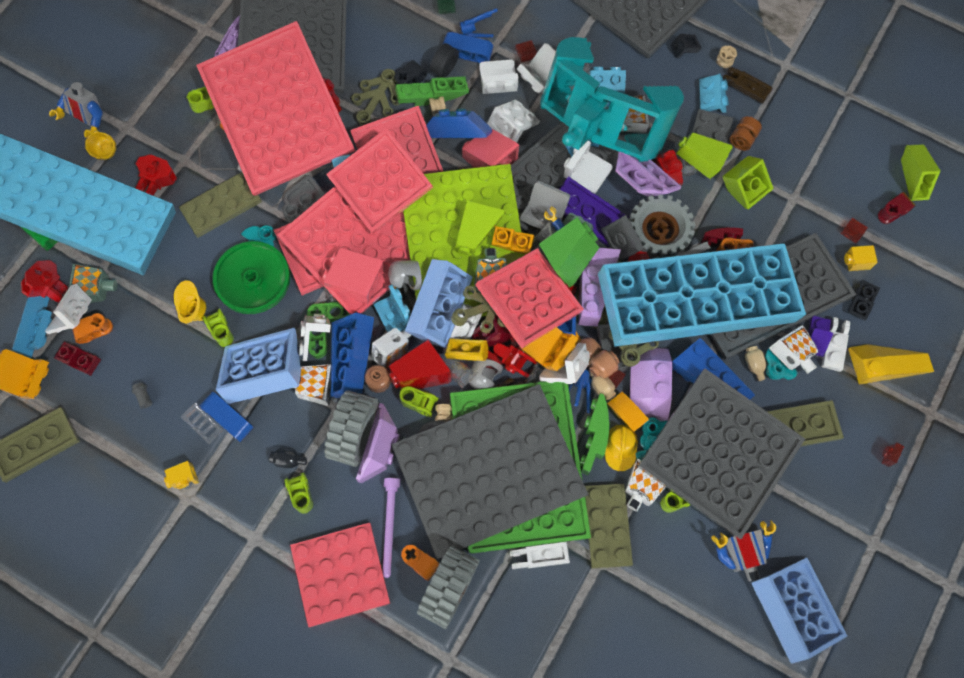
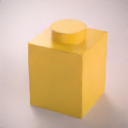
M874 245L851 247L844 256V262L848 267V271L872 269L878 263Z

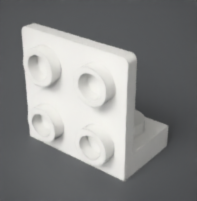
M513 100L495 107L487 124L495 131L517 142L524 130L538 125L540 120L532 112H529L521 102Z
M77 284L70 286L54 310L55 317L45 330L47 334L59 333L62 330L75 328L80 323L79 320L82 315L88 310L92 299Z

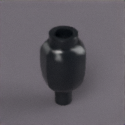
M279 448L276 451H271L269 462L279 468H294L298 464L306 465L307 457H300L294 450Z

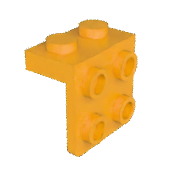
M555 328L523 349L520 347V349L547 370L558 371L565 364L567 355L574 350L578 338L574 334L563 333L558 328Z
M8 349L2 350L0 353V390L24 399H34L41 390L40 383L42 378H45L49 368L47 366L49 362L42 359L33 360Z

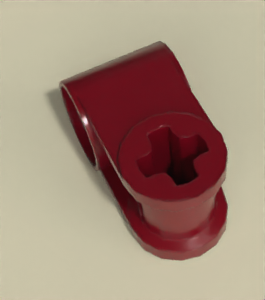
M902 192L878 212V219L884 224H890L907 214L916 205L905 192Z

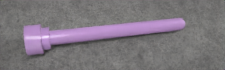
M384 478V487H386L385 491H387L383 557L384 578H389L391 575L395 492H398V488H400V479Z

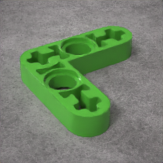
M339 302L313 304L308 308L307 316H314L315 310H319V314H324L325 317L329 318L330 322L350 315L347 311V315H344V309ZM333 308H339L341 310V313L338 316H332L330 314ZM312 331L309 333L308 349L311 356L315 359L323 358L327 353L326 332H322L318 336L313 335ZM316 341H319V346L322 348L319 350V353L313 350L316 349Z

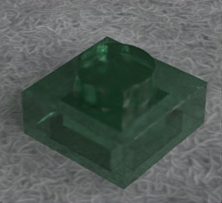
M437 0L439 14L456 13L454 0Z

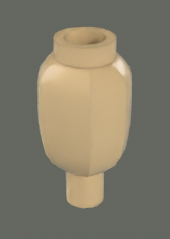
M757 346L747 348L745 360L749 370L756 374L758 381L765 380L763 372L766 369V362L763 352Z
M590 369L588 370L596 393L598 395L600 393L604 394L606 400L613 398L616 395L614 391L615 385L610 378L602 379L599 376L595 377Z

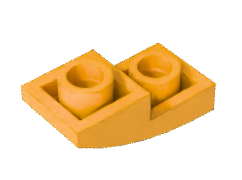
M496 226L492 246L528 254L532 251L535 237L532 234L515 232L514 229Z
M623 392L607 403L619 419L621 418L633 433L649 420Z

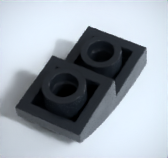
M862 280L855 292L856 296L852 299L848 313L866 321L875 304L873 302L880 287Z

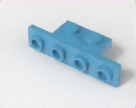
M37 296L27 298L12 347L13 352L32 359L34 350L40 349L45 345L47 340L45 330L52 321V318H50L52 312L46 310L49 297Z

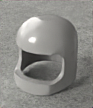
M397 260L390 265L388 278L393 287L401 288L403 283H407L411 290H419L421 288V270L417 261ZM412 276H414V277L416 278V283H415V285H414V283H413V278H412Z
M488 359L486 361H474L468 375L469 385L476 390L493 388L495 384L492 381L497 374H501L503 366ZM486 366H492V367H494L495 369H490V368H487Z

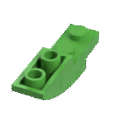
M465 76L432 78L430 83L396 84L395 87L398 103H414L415 107L429 105L430 98L438 99L440 96H443L444 101H449L469 93Z
M601 393L598 399H593L590 407L593 410L592 416H587L584 425L587 428L586 434L593 436H589L585 448H588L587 455H582L580 461L581 473L589 475L595 458L603 459L608 443L609 413L604 394Z

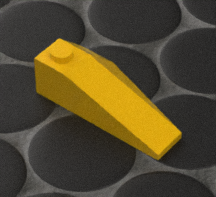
M868 344L848 348L859 385L934 372L928 353Z

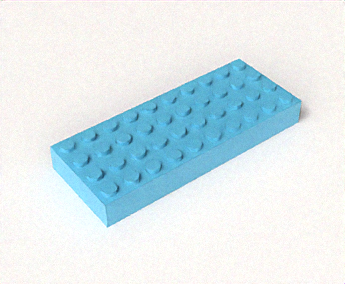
M0 134L1 219L144 276L176 213L172 203Z
M785 244L605 264L598 273L615 347L795 323L806 315Z

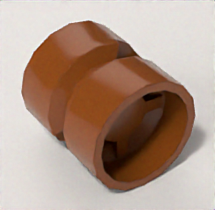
M744 116L730 136V143L739 150H750L762 130L761 123L753 117Z

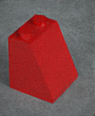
M429 340L389 365L390 373L388 375L396 389L400 388L402 390L407 386L422 389L449 384L452 381L451 370Z

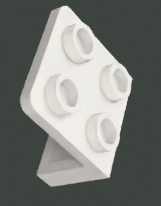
M547 43L543 44L530 64H520L517 68L521 73V78L530 82L532 89L537 93H543L556 52Z
M513 60L480 63L483 94L518 90V73H515Z
M587 141L580 150L574 149L572 158L568 157L564 163V177L567 179L569 176L592 193H596L611 172L613 166L589 152L591 142Z
M324 314L305 316V321H301L300 332L303 340H299V356L303 357V361H307L310 331L330 332V321Z
M578 343L565 360L563 367L558 369V371L545 368L539 376L540 381L548 383H576L589 365L590 353L587 351L586 343Z

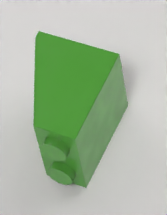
M578 217L539 244L555 272L569 287L575 284L599 249L596 243L598 240L597 236L590 229L586 221L582 223Z

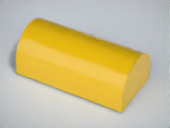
M449 339L445 357L456 360L486 361L488 357V343L486 340Z

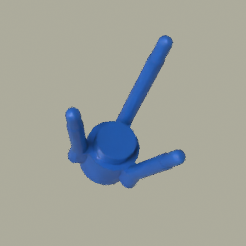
M495 8L472 19L459 22L462 35L479 38L494 37L493 34L473 33V31H476L474 23L490 17L498 9Z
M584 370L577 382L574 383V386L578 387L574 405L578 406L581 390L586 387L587 413L590 414L591 379H589L590 372ZM572 383V384H568L569 391H570V389H571L573 383Z

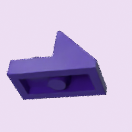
M813 316L810 318L808 334L818 349V353L815 355L824 357L833 336V332H830L832 320Z

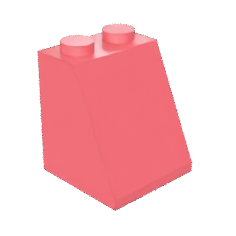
M492 129V133L487 138H474L471 141H467L462 147V158L473 168L504 164L512 165L518 160L519 144Z
M340 248L338 253L334 252L331 258V263L333 264L330 270L326 269L323 275L324 285L331 290L368 305L383 273V261Z

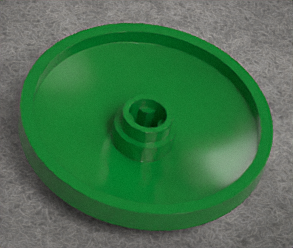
M258 241L240 243L227 250L218 260L213 272V286L217 296L228 308L242 314H258L273 308L283 299L290 284V270L284 256L275 247Z

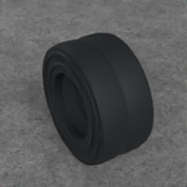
M444 43L436 51L431 61L430 70L441 78L447 77L457 63L459 51L451 45Z

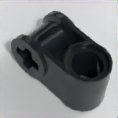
M411 60L395 74L396 84L421 83L427 76V70L416 61Z

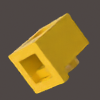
M189 461L164 470L166 474L164 481L167 488L182 489L189 486L190 482L194 484L199 483L194 465Z

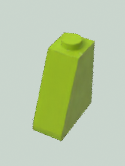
M692 132L688 137L684 136L678 143L680 147L676 154L707 178L711 179L721 170L733 146Z
M924 144L906 145L901 162L909 198L912 201L929 200L940 174V169Z
M467 201L455 249L459 250L458 252L461 254H474L500 222L504 210Z

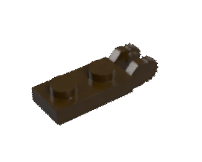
M729 67L727 69L728 75L725 74L722 77L723 80L727 81L728 86H733V88L762 104L773 89L772 86L734 67Z

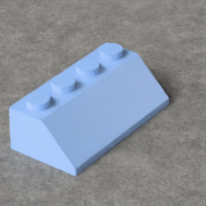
M432 259L405 332L421 340H429L432 344L446 348L455 326L451 321V316L454 310L462 307L465 299L463 291L470 285L472 276L449 261Z

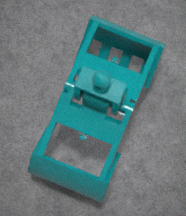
M570 37L562 40L557 46L540 106L541 109H547L569 127L568 132L562 137L563 144L580 150L588 140H591V142L636 157L639 162L656 158L664 146L684 101L681 89L678 86H644L643 90L652 102L651 104L603 86L599 87L600 82L578 67L584 66L585 63H593L594 57L590 49L591 42H588L587 38ZM566 80L576 81L573 91L565 86ZM629 108L656 117L649 133L625 135L626 142L617 139L621 130H627L624 121Z

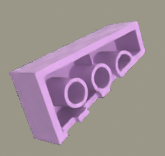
M599 248L579 276V303L584 310L578 314V325L597 327L605 305L598 273L603 265L617 263L621 249Z

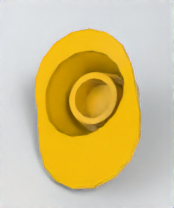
M185 280L174 291V303L179 321L185 324L192 321H203L202 317L206 312V302L199 296L194 283Z
M616 425L609 430L605 460L616 471L630 469L636 460L637 435L628 426Z

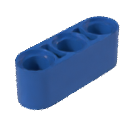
M448 32L443 44L447 43L459 51L458 58L477 63L490 61L494 48L490 41L454 32Z
M213 391L199 405L239 442L254 428Z

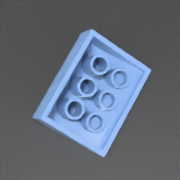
M291 328L225 346L216 391L227 404L299 386L301 367L296 329Z
M804 558L751 583L791 664L810 659L847 637L808 558Z

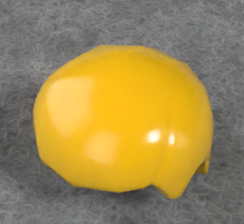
M95 131L88 135L85 141V149L92 157L99 160H107L114 156L116 142L112 136Z

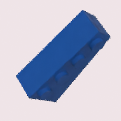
M353 313L332 322L331 397L341 399V396L348 390L362 394L374 317Z
M701 338L672 361V371L680 374L688 382L694 383L705 368L749 400L755 396Z

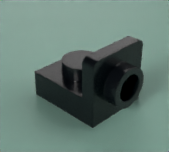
M679 34L670 45L676 58H680L685 52L698 53L702 49L696 35Z

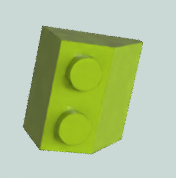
M747 156L722 176L728 192L745 209H750L774 189L764 160L761 158Z

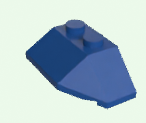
M441 109L426 125L431 138H487L492 133V128L481 116L474 111H466V109H457L456 111Z

